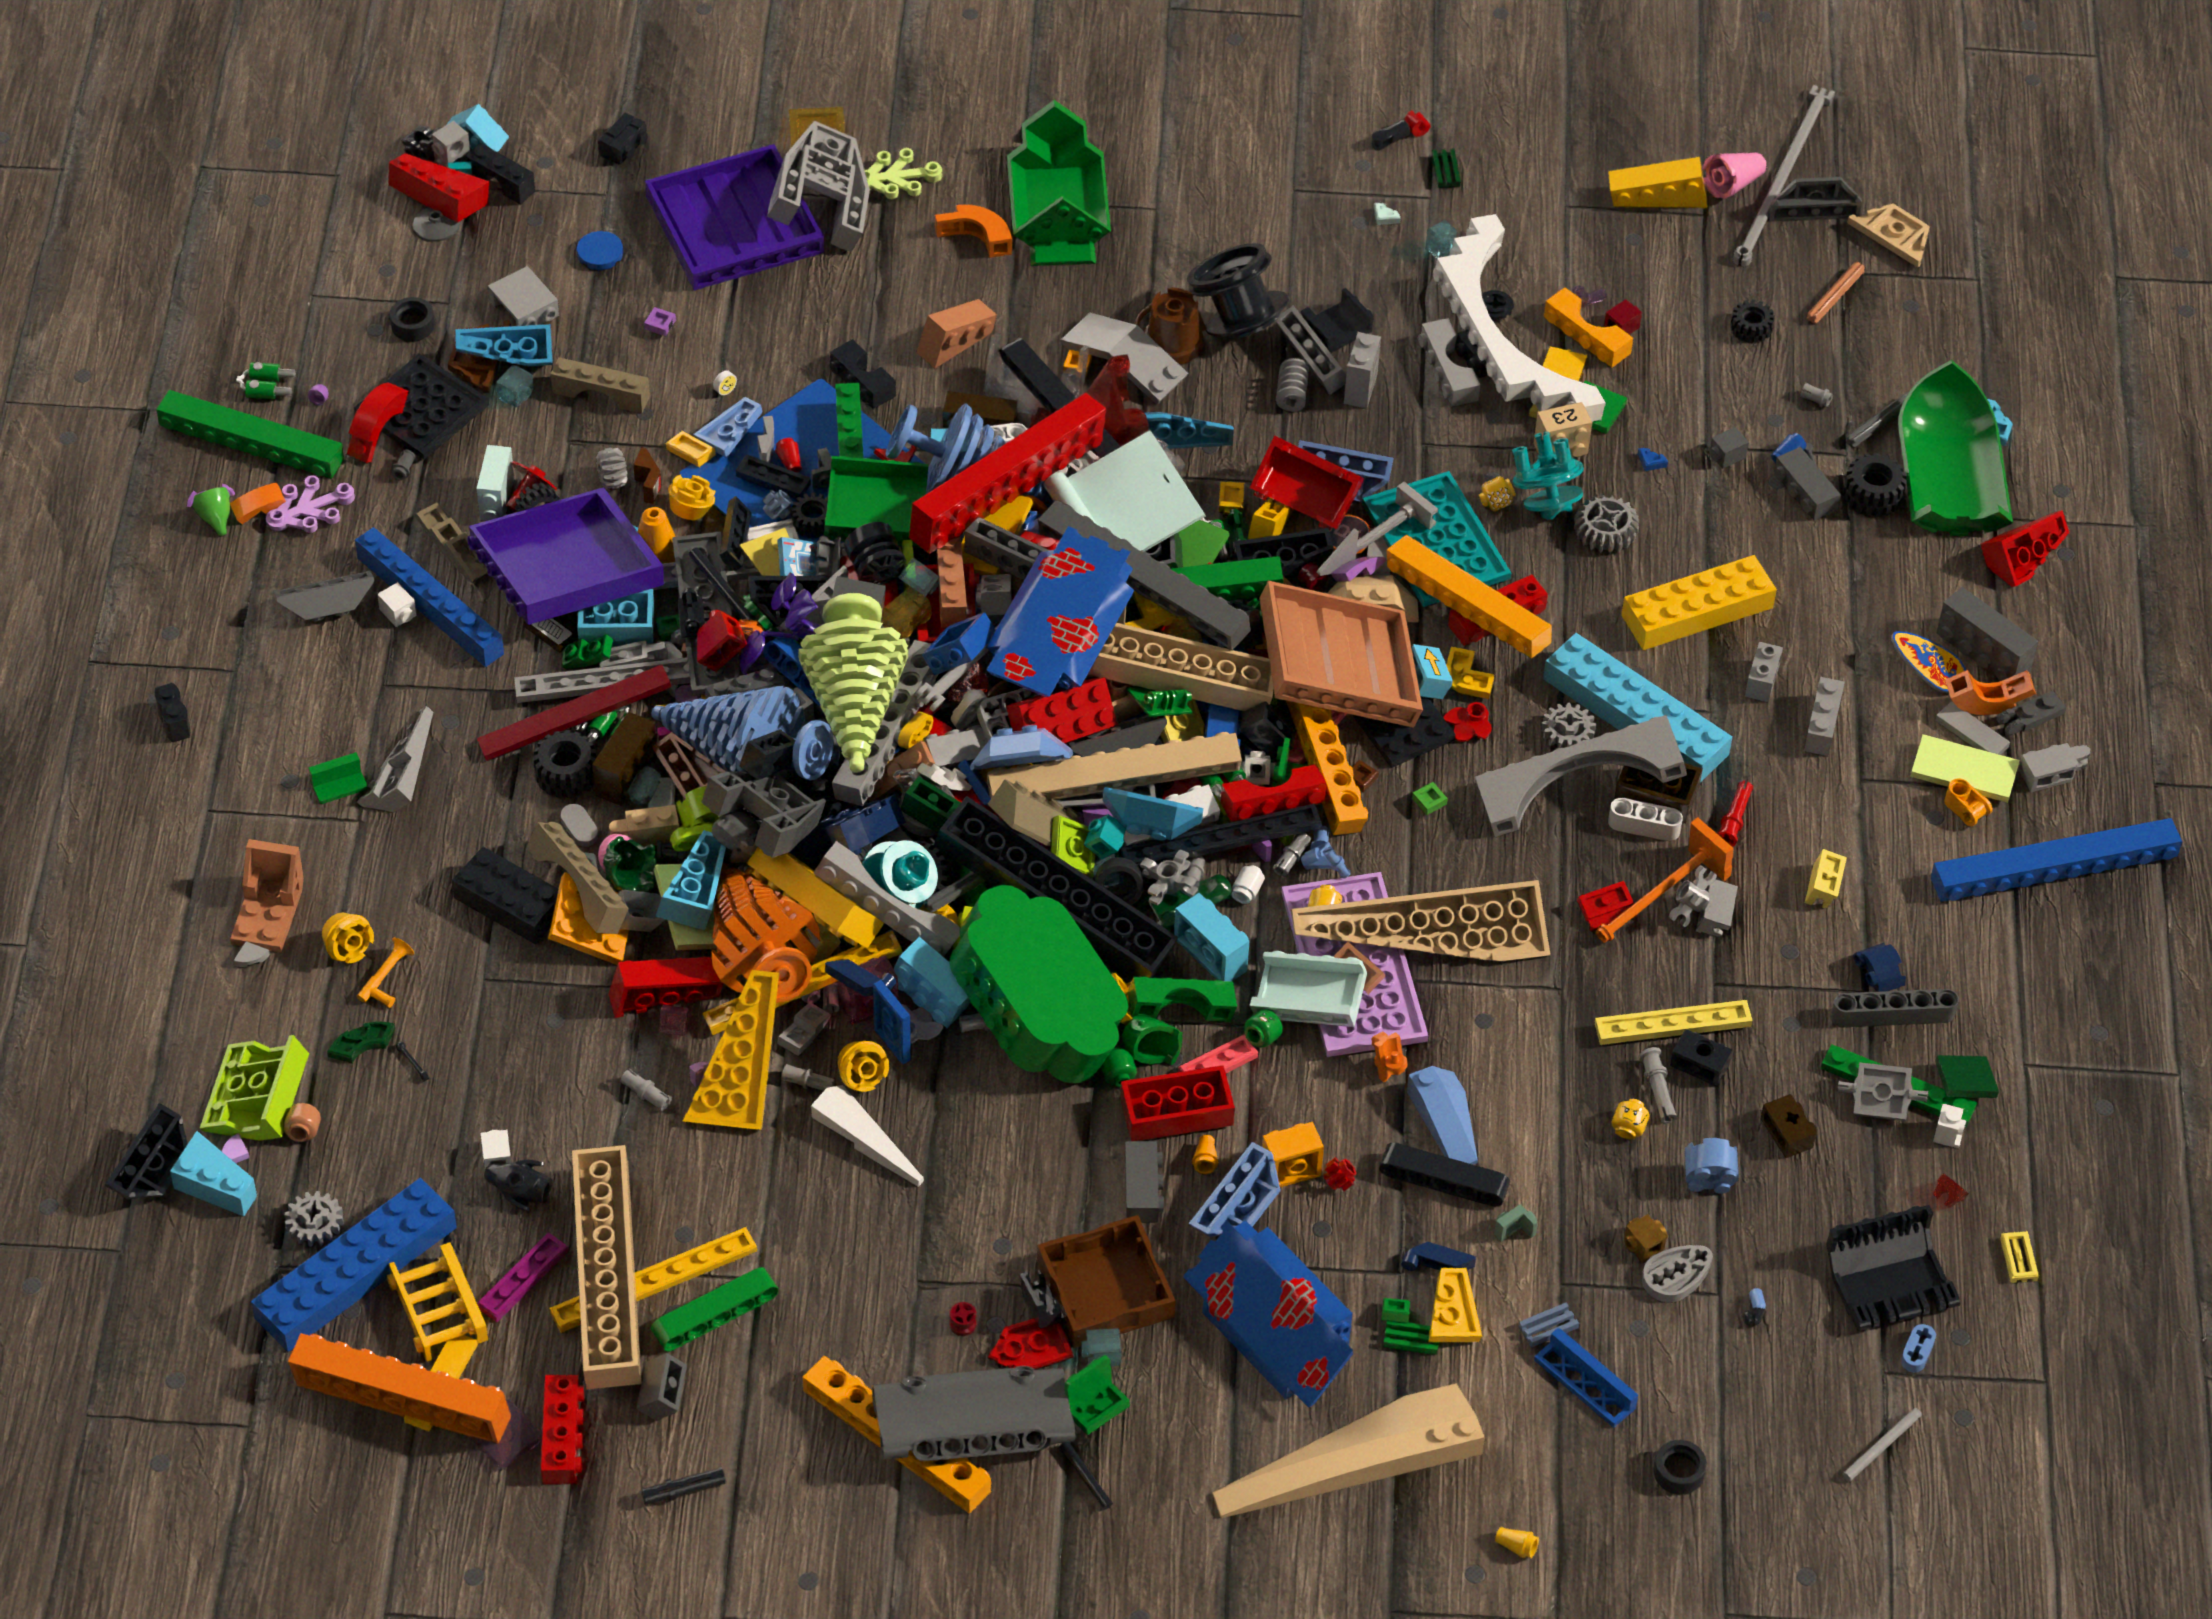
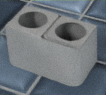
M621 890L618 893L622 898L621 900L629 908L620 929L651 932L666 920L655 916L662 899L660 895ZM633 912H637L641 914L643 917H635L631 914Z

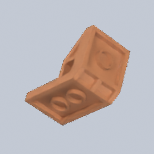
M248 840L242 884L244 901L230 938L231 945L243 946L247 941L269 951L282 952L303 888L304 876L299 847Z

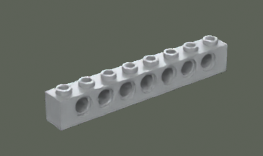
M914 640L908 651V659L894 690L893 697L889 702L887 712L876 734V739L870 747V755L864 761V770L858 773L852 772L849 768V761L845 759L832 781L835 799L863 806L866 799L871 797L874 785L878 779L882 778L888 761H891L894 757L902 728L913 718L919 707L924 705L922 701L926 695L923 694L917 698L915 693L926 682L931 686L936 682L938 674L934 676L922 656L931 645L930 643Z

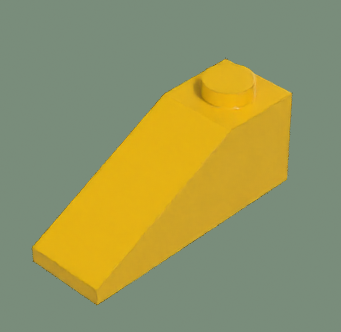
M1269 498L1253 514L1247 540L1280 535L1294 509Z

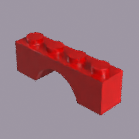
M1315 764L1292 769L1291 777L1286 783L1276 787L1257 786L1246 779L1224 783L1221 787L1220 804L1231 822L1325 802L1327 782Z

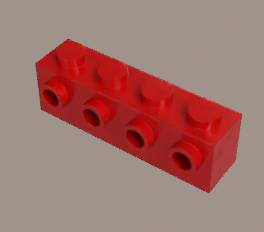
M1532 574L1496 590L1534 615H1538L1543 610H1546L1548 593ZM1450 610L1448 627L1463 646L1477 642L1481 638L1492 634L1482 629L1470 619L1463 617L1456 610Z
M545 1375L541 1459L543 1484H576V1473H581L582 1459L577 1457V1449H582L583 1436L582 1433H578V1425H583L584 1419L583 1409H579V1402H584V1385H579L578 1375Z

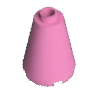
M1759 153L1711 155L1705 160L1703 170H1706L1705 185L1714 197L1727 199L1764 174L1766 161Z

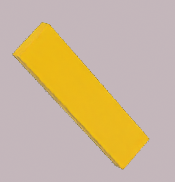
M466 1335L447 1340L430 1371H443L451 1377L459 1379L477 1348L478 1341ZM407 1415L404 1416L405 1423L426 1431H430L433 1426L429 1422Z

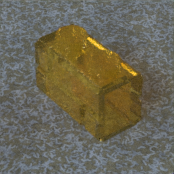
M910 586L883 608L881 623L886 628L892 627L901 634L899 639L908 638L916 627L930 619L933 614L928 598L921 593L919 594L918 591Z

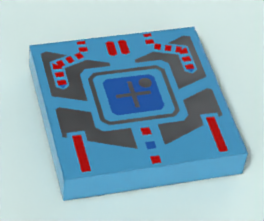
M781 537L777 540L780 576H787L790 572L795 576L816 575V562L818 560L824 561V559L816 557L817 542Z

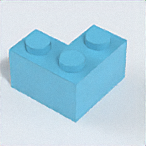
M479 104L453 116L447 123L449 124L454 121L468 133L469 146L472 150L479 143H482L498 152L509 138L502 127Z

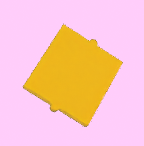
M1550 346L1543 367L1566 378L1579 381L1587 355L1572 352L1570 349L1564 350Z

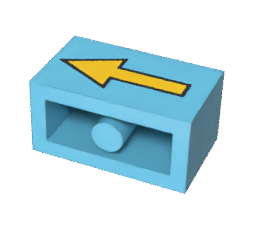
M1413 644L1411 649L1420 696L1443 699L1446 692L1451 688L1453 681L1440 649Z

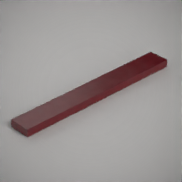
M661 664L477 738L485 760L488 761L541 740L548 734L551 736L554 732H561L671 688V682Z

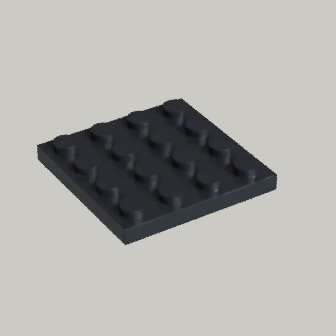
M418 354L384 382H389L409 392L403 413L392 416L385 423L381 432L425 460L489 406V398L426 357ZM364 399L354 407V414H356Z

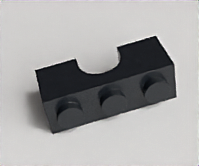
M479 143L466 155V162H471L472 176L486 181L495 178L502 187L503 195L521 205L535 193L534 172L490 147Z
M853 339L830 351V369L835 375H839L845 383H859L860 399L864 403L875 409L896 397V380L882 367L870 372L864 371L867 369V352Z

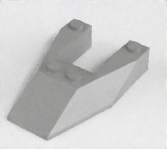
M814 121L783 159L770 199L767 217L789 225L800 206L803 186L837 200L830 244L852 252L863 234L870 191L856 138Z

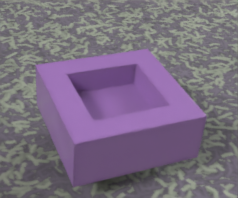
M654 307L644 322L645 330L666 336L676 321V314Z

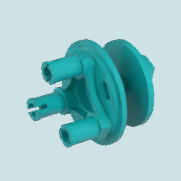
M1543 432V438L1541 433L1534 435L1539 451L1538 459L1534 464H1530L1527 447L1521 446L1512 450L1517 468L1515 470L1516 475L1513 478V485L1519 489L1545 488V490L1525 499L1524 506L1529 511H1540L1543 519L1552 520L1562 511L1572 512V504L1583 497L1584 494L1581 487H1557V485L1579 476L1584 471L1583 463L1571 457L1567 438L1554 441L1555 451H1553L1550 433Z
M904 840L880 843L868 851L862 862L863 867L880 887L893 897L916 909H919L925 900L933 894L937 885V868L932 856L923 846L913 841Z

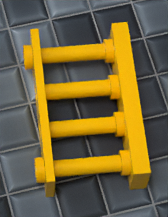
M450 1242L440 1246L441 1257H438V1261L399 1274L395 1263H389L391 1274L387 1275L390 1289L392 1291L396 1289L416 1336L413 1338L415 1348L418 1354L423 1352L426 1362L432 1360L430 1346L467 1333L469 1335L474 1334L478 1344L488 1341L485 1321ZM439 1271L447 1272L449 1275L446 1282L409 1295L404 1286L407 1282ZM450 1291L452 1294L456 1292L458 1296L456 1302L416 1315L413 1304ZM459 1312L460 1314L465 1313L467 1317L465 1323L429 1336H425L421 1325Z

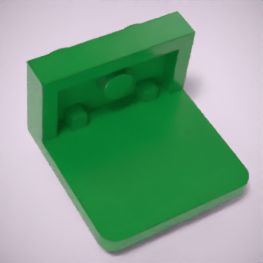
M1106 1355L1093 1360L1077 1374H1072L1064 1384L1065 1395L1068 1397L1073 1421L1087 1435L1130 1407V1400L1112 1383L1111 1362Z

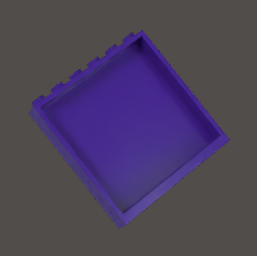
M604 487L469 526L470 536L467 537L469 548L476 552L479 562L481 564L484 563L489 576L494 577L499 590L504 591L508 602L515 606L517 615L522 617L528 625L664 585L663 564Z

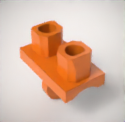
M1380 1032L1373 1036L1371 1042L1372 1046L1375 1047L1376 1053L1374 1062L1378 1067L1379 1079L1384 1083L1392 1075H1400L1405 1072L1408 1066L1407 1058L1402 1054L1400 1035L1396 1032L1389 1036L1385 1032Z

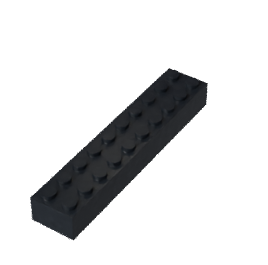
M968 796L964 798L938 832L933 846L993 886L1008 885L1018 888L1029 899L1049 897L1061 903L1070 913L1098 956L1132 979L1133 977L1153 978L1171 954L1179 938L1025 834L1011 828L1004 820Z

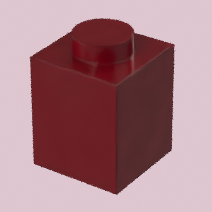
M1625 299L1606 312L1604 327L1617 325L1630 335L1640 328L1642 312L1637 306Z

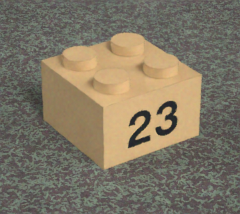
M1583 402L1537 413L1535 434L1541 433L1543 438V432H1549L1553 451H1555L1554 441L1567 438L1571 457H1580L1588 454L1592 421ZM1534 437V446L1539 454L1536 439Z

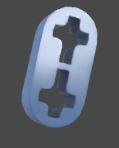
M1920 1324L1912 1330L1901 1359V1364L1905 1370L1915 1373L1920 1372L1925 1367L1936 1339L1935 1330L1931 1326ZM1925 1335L1927 1338L1924 1340L1923 1345L1919 1344V1338ZM1914 1352L1919 1353L1918 1359L1912 1362L1910 1359L1913 1357Z

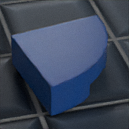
M1638 448L1637 455L1644 471L1666 468L1668 466V460L1664 455L1652 452L1648 448Z

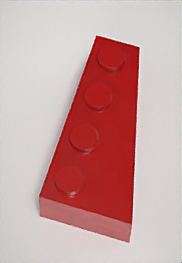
M406 153L389 162V186L433 210L440 211L442 215L457 223L488 205L489 181Z

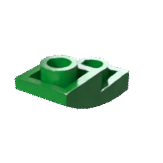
M605 634L598 639L592 640L590 643L581 638L574 643L568 644L563 651L562 667L565 669L581 668L609 659L613 639Z

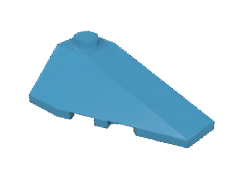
M550 324L455 329L456 351L525 366L552 365L553 363Z
M1163 412L1136 413V437L1151 430L1162 449L1233 445L1234 428L1230 425Z

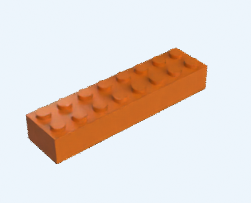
M301 1333L288 1360L297 1386L402 1417L407 1415L429 1422L433 1426L499 1445L511 1418L504 1392L497 1387L480 1386L467 1378H462V1380L456 1379L443 1371L432 1372L419 1364L412 1363L408 1365L401 1363L395 1357L386 1356L384 1358L375 1355V1353L368 1349L357 1350L350 1348L344 1342L336 1341L333 1343L326 1341L317 1334L309 1336Z

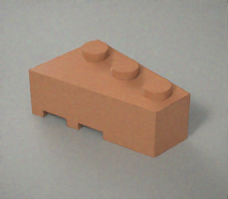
M977 299L928 315L917 354L935 369L991 334L997 314L981 300Z

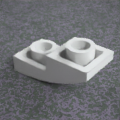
M922 762L916 770L925 777L949 789L969 791L972 787L965 781L967 776L956 768L951 771L944 766L940 768L933 764L930 767Z

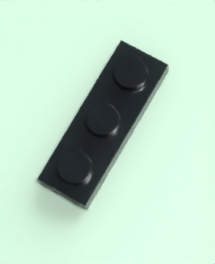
M748 454L745 455L736 469V477L776 492L782 490L789 497L795 499L799 496L802 498L811 485L810 477Z

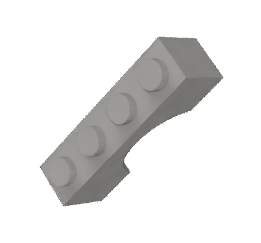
M1449 318L1423 323L1421 334L1418 335L1421 348L1426 350L1427 361L1429 365H1433L1435 378L1442 385L1444 397L1448 398L1452 407L1478 401L1480 383L1473 369L1458 366L1447 357L1451 352L1455 351L1456 333Z

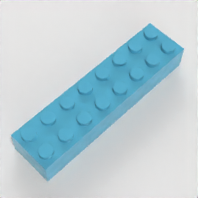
M1575 633L1545 661L1543 680L1618 730L1624 729L1629 725L1648 721L1654 717L1667 715L1684 763L1703 768L1701 781L1729 755L1732 742L1731 735L1578 633Z

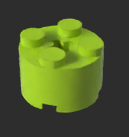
M707 786L685 794L686 799L682 803L680 800L677 802L676 811L683 827L698 826L705 822L714 824L721 817L711 812L702 803Z

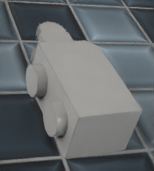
M2068 743L2052 745L2049 748L2038 751H2029L2022 755L2018 770L2030 792L2072 782L2075 771L2081 770V768L2084 769L2088 765V758L2091 754L2090 748L2087 745L2070 747Z

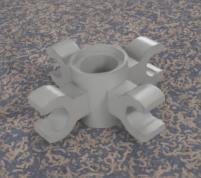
M1180 849L1173 861H1163L1159 865L1149 858H1145L1141 862L1140 867L1145 868L1142 871V875L1148 879L1154 878L1158 880L1147 891L1148 894L1152 895L1149 902L1159 905L1165 894H1174L1179 890L1190 897L1196 894L1198 888L1194 887L1197 880L1191 876L1185 877L1181 875L1190 865V861L1186 860L1189 856L1188 852Z
M1701 865L1695 871L1696 878L1693 883L1688 880L1683 883L1679 881L1674 887V890L1677 891L1676 900L1681 903L1678 907L1671 910L1669 918L1675 921L1677 916L1682 914L1683 917L1679 923L1684 927L1690 922L1692 910L1696 912L1704 910L1707 912L1712 905L1709 901L1710 893L1705 889L1708 885L1715 882L1717 875L1711 871L1708 877L1703 878L1706 868Z

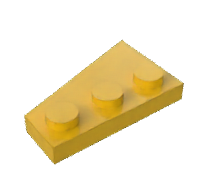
M1441 1268L1437 1279L1428 1342H1479L1482 1338L1467 1268Z

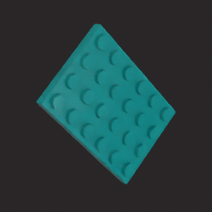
M1450 471L1408 484L1438 508V512L1432 516V519L1436 521V525L1428 529L1414 517L1404 520L1382 536L1388 548L1405 535H1408L1488 586L1511 579V571ZM1397 487L1362 498V505L1375 527L1400 511L1401 507L1395 503ZM1409 583L1423 607L1441 602L1432 595H1428L1416 585Z

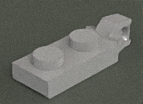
M646 640L612 647L610 658L600 662L599 667L661 661L668 659V650L665 642L653 644L647 643Z

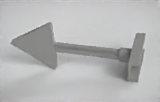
M1401 483L1397 486L1395 503L1401 507L1400 511L1360 539H1358L1359 531L1354 528L1318 569L1317 573L1320 576L1331 574L1343 564L1355 560L1358 551L1366 548L1404 520L1414 517L1425 527L1431 529L1436 525V521L1432 519V516L1438 512V508L1407 483Z

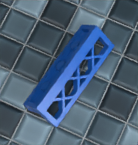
M1559 1327L1551 1333L1550 1343L1535 1355V1362L1613 1428L1636 1409L1638 1394ZM1553 1351L1561 1358V1364L1550 1363L1545 1357ZM1565 1371H1577L1581 1375V1381L1568 1379ZM1585 1387L1597 1388L1601 1392V1398L1587 1395ZM1605 1404L1617 1405L1622 1411L1613 1417L1606 1411Z

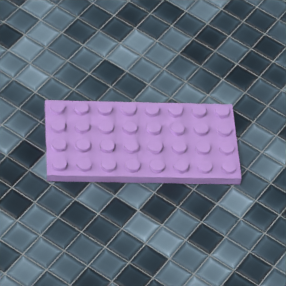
M1381 872L1350 876L1344 879L1337 878L1283 886L1281 893L1298 953H1306L1310 956L1321 957L1323 955H1330L1334 957L1347 942L1295 935L1291 909L1307 907L1310 892L1324 884L1335 887V891L1339 892L1342 896V903L1388 898ZM1349 942L1384 972L1386 976L1369 995L1363 990L1355 1027L1318 1024L1326 1056L1331 1057L1375 1050V1047L1372 1046L1371 1038L1380 1032H1385L1388 1036L1396 1032L1400 1035L1401 1046L1428 1042V1032L1404 950Z

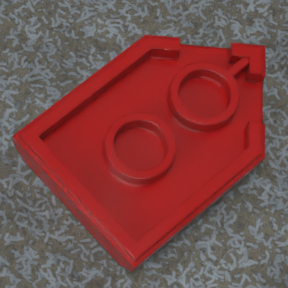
M1034 1318L1004 1327L998 1342L988 1355V1359L1009 1368L1028 1366L1033 1369L1074 1358L1061 1324L1057 1323L1039 1329Z

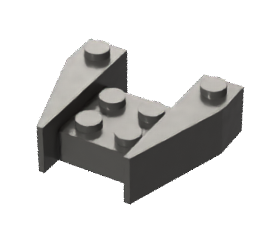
M785 769L759 780L751 777L746 771L725 772L709 778L702 803L718 816L746 807L750 813L759 817L762 823L754 844L763 850L766 855L773 858L790 852L818 826L826 800L821 799L814 802L785 780L788 773Z

